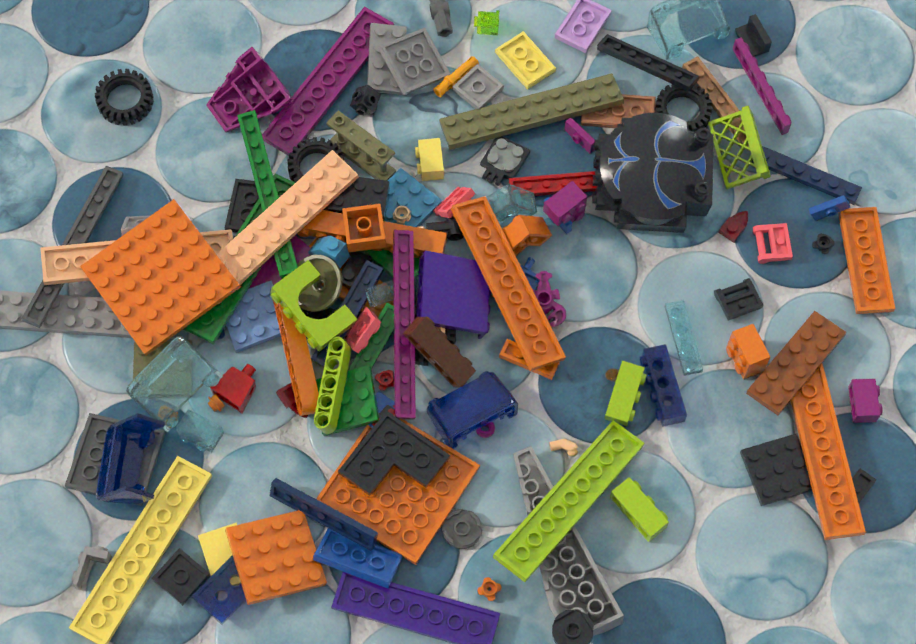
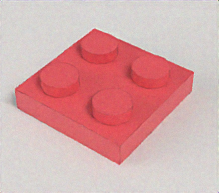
M366 307L345 339L352 350L357 353L361 349L363 350L368 345L372 334L379 330L381 321L370 308Z

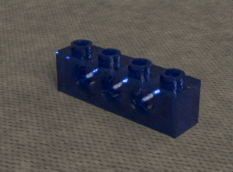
M666 344L643 349L640 363L642 367H645L647 373L645 380L652 390L650 397L652 403H655L657 407L655 409L657 420L661 421L662 427L685 422L687 413ZM653 366H659L661 370H655ZM659 383H663V384H665L667 387H666V388H660V387L658 386V384H659ZM663 401H669L672 405L666 406Z

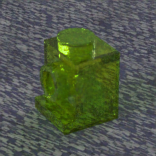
M496 10V12L478 11V16H474V27H477V34L498 35L500 10Z

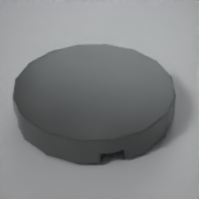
M457 509L450 512L442 525V534L450 546L457 549H467L479 541L482 534V524L474 512Z

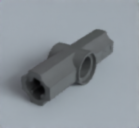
M429 0L432 20L435 22L438 36H449L453 33L450 21L448 1Z

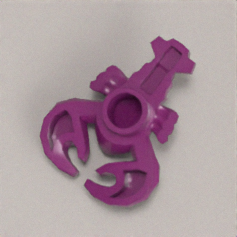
M540 271L535 276L540 280L537 291L533 290L545 315L552 309L554 310L547 320L554 319L549 324L551 327H556L566 319V309L554 301V299L560 300V294L558 289L551 290L548 280L552 278V274L547 271Z

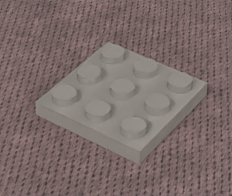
M425 27L382 44L378 48L403 95L450 75Z

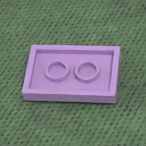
M577 0L555 33V39L586 53L611 15V10L592 0Z

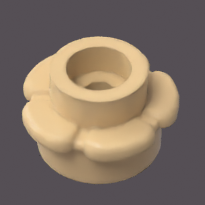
M398 206L393 213V219L397 220V223L404 224L411 219V212L406 206Z

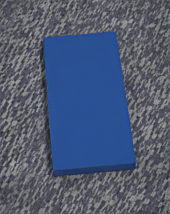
M329 528L313 555L314 561L385 588H389L403 559V556L379 545H375L373 550L370 551Z

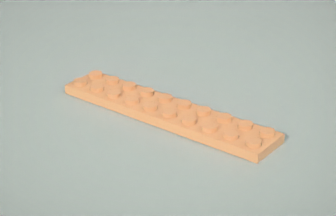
M332 150L219 251L217 256L239 285H241L276 251L284 246L359 178L358 174Z
M232 229L200 232L216 254L233 240ZM114 241L41 247L44 285L90 281L80 266Z

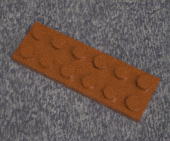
M814 311L749 387L746 394L779 416L845 337L846 331Z

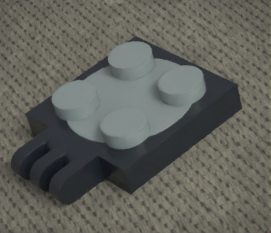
M503 136L495 138L480 162V166L486 168L482 179L486 180L491 175L488 182L493 183L495 178H497L495 185L499 186L504 178L508 180L509 178H515L529 156L530 150Z

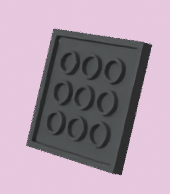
M89 413L65 487L142 506L166 434L165 430Z

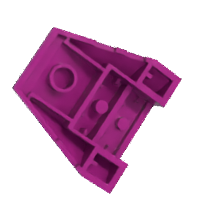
M250 47L238 57L235 62L236 65L230 73L228 72L225 76L226 80L221 87L217 88L206 105L226 133L240 127L237 115L255 110L257 118L260 119L279 111L292 100L289 91L254 47Z

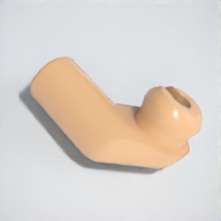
M568 439L549 442L551 451L565 449L569 456L578 454L577 444Z

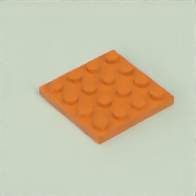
M300 510L225 529L248 605L326 586L327 581L321 563L313 560L316 547L306 516Z

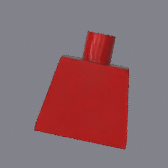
M246 364L242 371L231 367L211 385L212 395L216 394L220 400L243 413L256 389L255 380L251 378L256 369L250 364Z

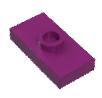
M572 118L566 120L565 131L571 136L572 140L576 144H580L589 154L594 151L595 139Z

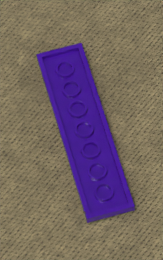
M342 572L331 606L332 609L452 644H492L500 618L499 612L391 582L389 588H385L346 572Z

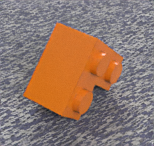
M518 215L513 218V221L508 226L502 228L515 256L528 245L541 246L552 236L543 217Z

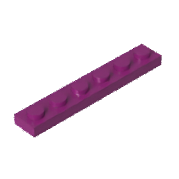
M742 37L736 39L733 46L735 55L781 135L788 133L792 123L791 118L784 112L781 101L777 100L773 87L769 86L766 81V75L758 67L757 59L751 55L748 44L743 41Z

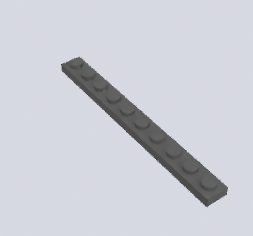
M105 166L62 245L87 243L119 185L123 172ZM42 280L22 316V321L40 328L65 283L44 285Z

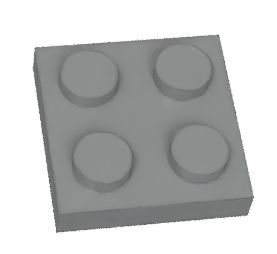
M478 64L453 86V91L475 109L485 107L504 89L502 83Z

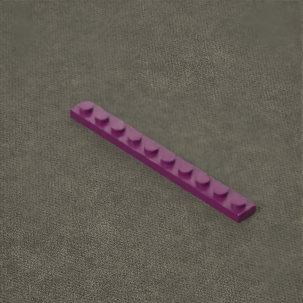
M394 230L395 417L398 419L414 420L416 418L415 347L403 335L404 331L414 321L413 231Z

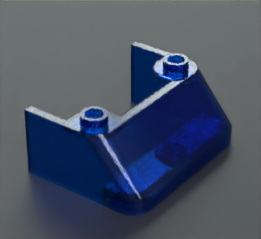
M137 413L110 425L105 437L96 491L97 500L112 503L140 504L154 499V495L147 493L144 486L138 484L144 448H147L154 442V430L164 427L165 422Z

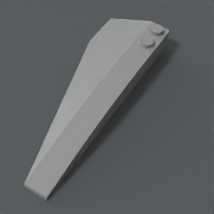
M531 446L513 454L527 515L532 512L553 488ZM574 526L540 565V571L548 605L554 618L565 610L583 612L589 616L593 623L594 636L623 624L624 615ZM571 626L569 627L568 634L576 635L578 629H573Z

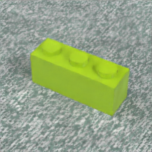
M622 361L605 414V420L611 422L614 420L624 426L628 425V421H633L636 411L632 410L634 403H638L641 392H638L639 385H644L647 374L643 373L645 367Z
M629 477L611 491L610 499L644 538L650 542L667 528L669 523L668 517L662 510L659 511L654 506L655 502L649 495L646 496L641 491L640 484L635 480L632 481Z

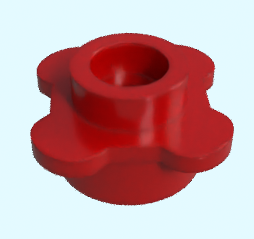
M392 370L382 371L375 375V380L378 381L381 391H385L389 387H395Z

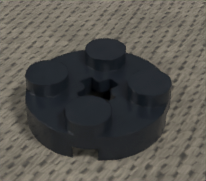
M565 610L557 615L554 620L552 637L556 644H590L593 639L594 626L587 614L574 610ZM572 626L573 629H578L576 635L568 634L569 627Z

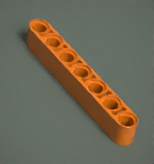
M273 301L298 413L300 416L315 414L319 392L306 335L304 333L301 334L296 329V323L292 318L286 317L283 312L284 308L279 303L276 304Z

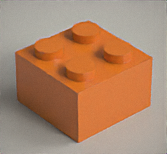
M381 204L342 209L348 252L386 247Z
M754 324L732 331L726 351L728 356L733 358L735 362L736 372L741 374L743 380L763 372L769 362L770 355Z

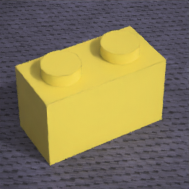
M440 138L418 140V147H415V156L420 160V163H417V174H421L422 181L444 179Z

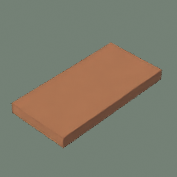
M622 94L624 104L582 115L581 126L617 128V124H620L622 117L631 118L644 113H655L656 97Z

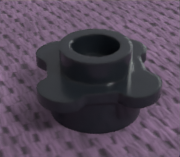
M822 233L818 234L817 240L812 243V247L819 249L822 254H828L829 248L834 246V240Z

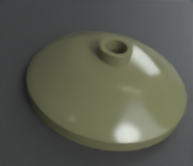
M311 255L301 260L297 266L299 267L309 260L320 273V277L316 283L300 294L298 303L299 307L304 310L319 312L329 308L339 297L342 289V274L337 263L331 258L324 255Z

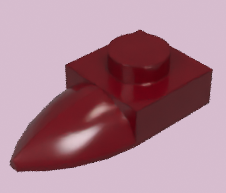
M742 211L729 217L718 233L734 243L747 226L748 211Z
M289 383L277 390L276 394L286 409L290 408L299 415L292 383Z

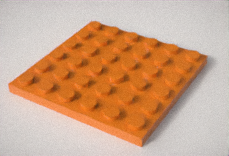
M175 199L80 266L145 356L241 287Z
M399 419L448 453L450 459L427 488L394 466L369 496L338 473L341 466L371 431L372 428L367 425L316 499L378 532L377 542L399 553L403 558L416 565L445 522L446 517L479 470L480 465L407 421Z

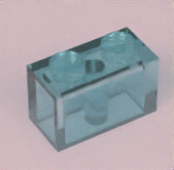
M189 409L176 427L178 437L186 443L190 441L196 444L195 446L203 452L207 450L212 453L224 434L222 426Z

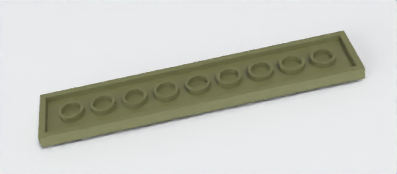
M611 73L440 118L439 122L449 150L618 106L624 104V98Z

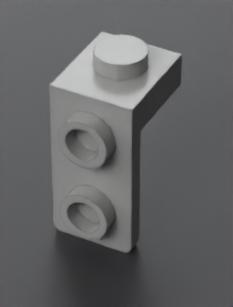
M85 546L84 551L80 552L78 557L79 567L72 576V583L76 590H81L90 560L105 564L110 563L112 556L108 549L101 546H96V548Z

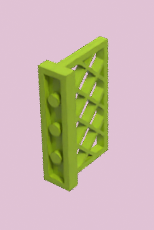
M749 105L742 107L741 111L708 122L710 132L714 134L713 142L727 189L760 178L767 179L771 177L753 112ZM741 117L742 122L739 128L731 125L735 118ZM715 125H725L721 134L715 132ZM729 127L736 130L732 139L724 136ZM740 132L747 137L743 144L735 141ZM722 139L730 142L726 150L719 147ZM733 144L741 147L737 155L729 152ZM744 149L751 151L748 161L740 158ZM727 155L735 158L730 167L723 162ZM738 160L746 163L741 172L733 169ZM750 165L756 168L757 174L748 176L745 172ZM732 171L739 174L736 181L729 183L728 177Z

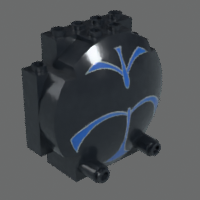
M644 113L631 118L622 117L620 124H617V128L611 134H599L598 139L594 140V151L596 153L593 160V168L596 169L595 175H593V186H596V193L593 192L592 204H595V210L617 211L614 212V223H617V229L684 233L687 215L707 216L712 206L714 134L710 133L706 128H700L697 132L688 130L689 121H684L676 116L665 113Z

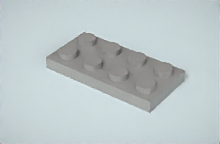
M371 23L367 85L371 86L378 93L403 95L378 48L382 44L405 36V26Z

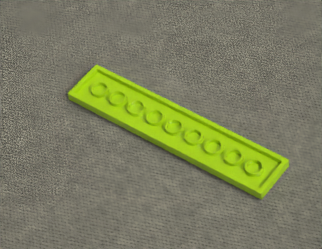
M613 420L494 553L493 558L522 581L526 582L643 448L645 443Z

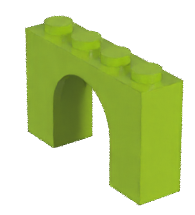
M307 260L272 286L270 296L276 304L279 303L284 308L283 312L286 317L293 319L296 323V329L301 334L304 333L306 335L309 345L313 349L316 348L318 351H321L329 345L331 339L339 337L354 326L357 318L346 305H343L329 317L319 320L312 319L301 311L298 297L303 291L316 283L320 277V273Z

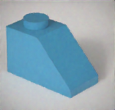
M333 236L319 238L308 251L309 255H324L331 258L337 263L339 268L350 257L346 243Z

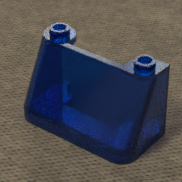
M486 371L479 378L439 399H432L428 402L426 411L445 444L454 449L458 446L457 441L461 438L463 440L466 439L469 433L498 418L502 420L504 415H507L509 419L516 416L518 413V402L494 372Z

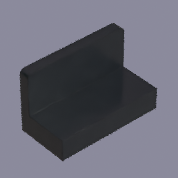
M756 14L749 16L746 25L735 28L737 37H742L743 41L748 44L753 57L769 52L772 41Z

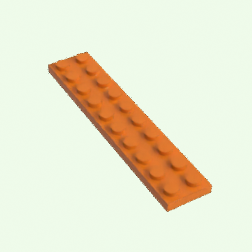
M486 196L452 205L451 211L530 371L564 361L566 356Z
M822 363L791 400V405L824 540L865 535L866 531Z

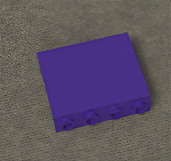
M425 250L419 258L416 317H429L436 327L478 334V339H482L490 329L488 315L490 314L491 307L488 305L491 290L476 260Z

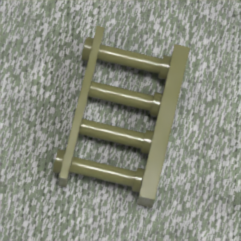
M338 110L326 122L327 126L337 132L330 139L332 145L336 143L338 149L342 150L343 155L374 179L388 181L396 173V169L387 164L395 155V152Z

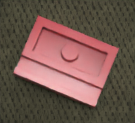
M457 187L433 212L436 216L454 217L451 211L452 205L471 200L475 192L472 188Z

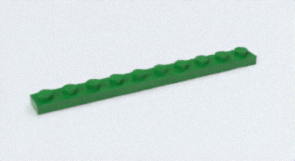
M253 110L239 114L237 117L262 211L264 212L279 198L257 114ZM289 240L274 253L281 279L298 268L291 240Z

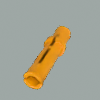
M471 56L452 74L445 76L444 80L433 89L434 93L441 98L448 90L453 89V86L474 66L479 65L478 60Z

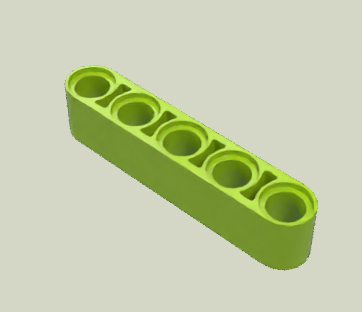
M334 337L329 342L314 416L315 426L325 434H331L336 430L351 356V347L341 337ZM343 345L342 349L337 351V349ZM339 364V367L333 370L334 366ZM336 382L335 386L330 388V385ZM332 401L331 405L326 407L327 403ZM325 420H328V423L325 426H322L323 422Z

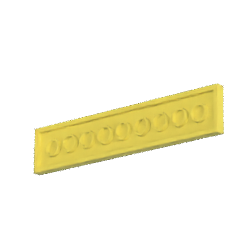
M179 456L176 457L70 624V630L95 644L109 643L212 478L211 473Z

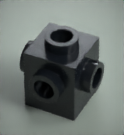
M369 85L358 87L352 95L350 107L362 116L374 113L378 107L377 104L381 94Z

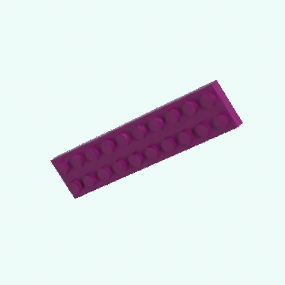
M364 6L291 97L292 100L283 107L263 132L264 142L288 156L290 152L293 153L292 148L294 146L298 148V143L300 141L304 142L368 61L371 23L394 25V23Z

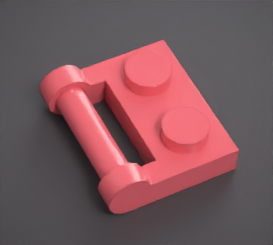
M787 223L757 225L753 227V234L756 235L759 252L757 256L758 263L765 264L772 261L792 260L793 255ZM763 233H768L771 253L766 254Z

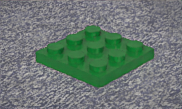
M369 365L347 371L337 427L331 434L374 424L379 421L372 370ZM322 378L316 379L318 392ZM336 382L332 383L330 388H333ZM332 401L328 402L326 407H329ZM325 420L322 426H325L328 423V420Z

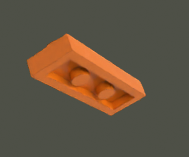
M507 339L499 354V358L530 371L517 343ZM560 362L533 370L532 372L552 380Z

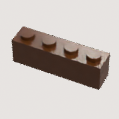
M416 317L404 331L403 335L453 387L462 388L476 372L472 367V362L459 353L460 349L447 340L446 334L438 330L434 326L435 323L429 317Z

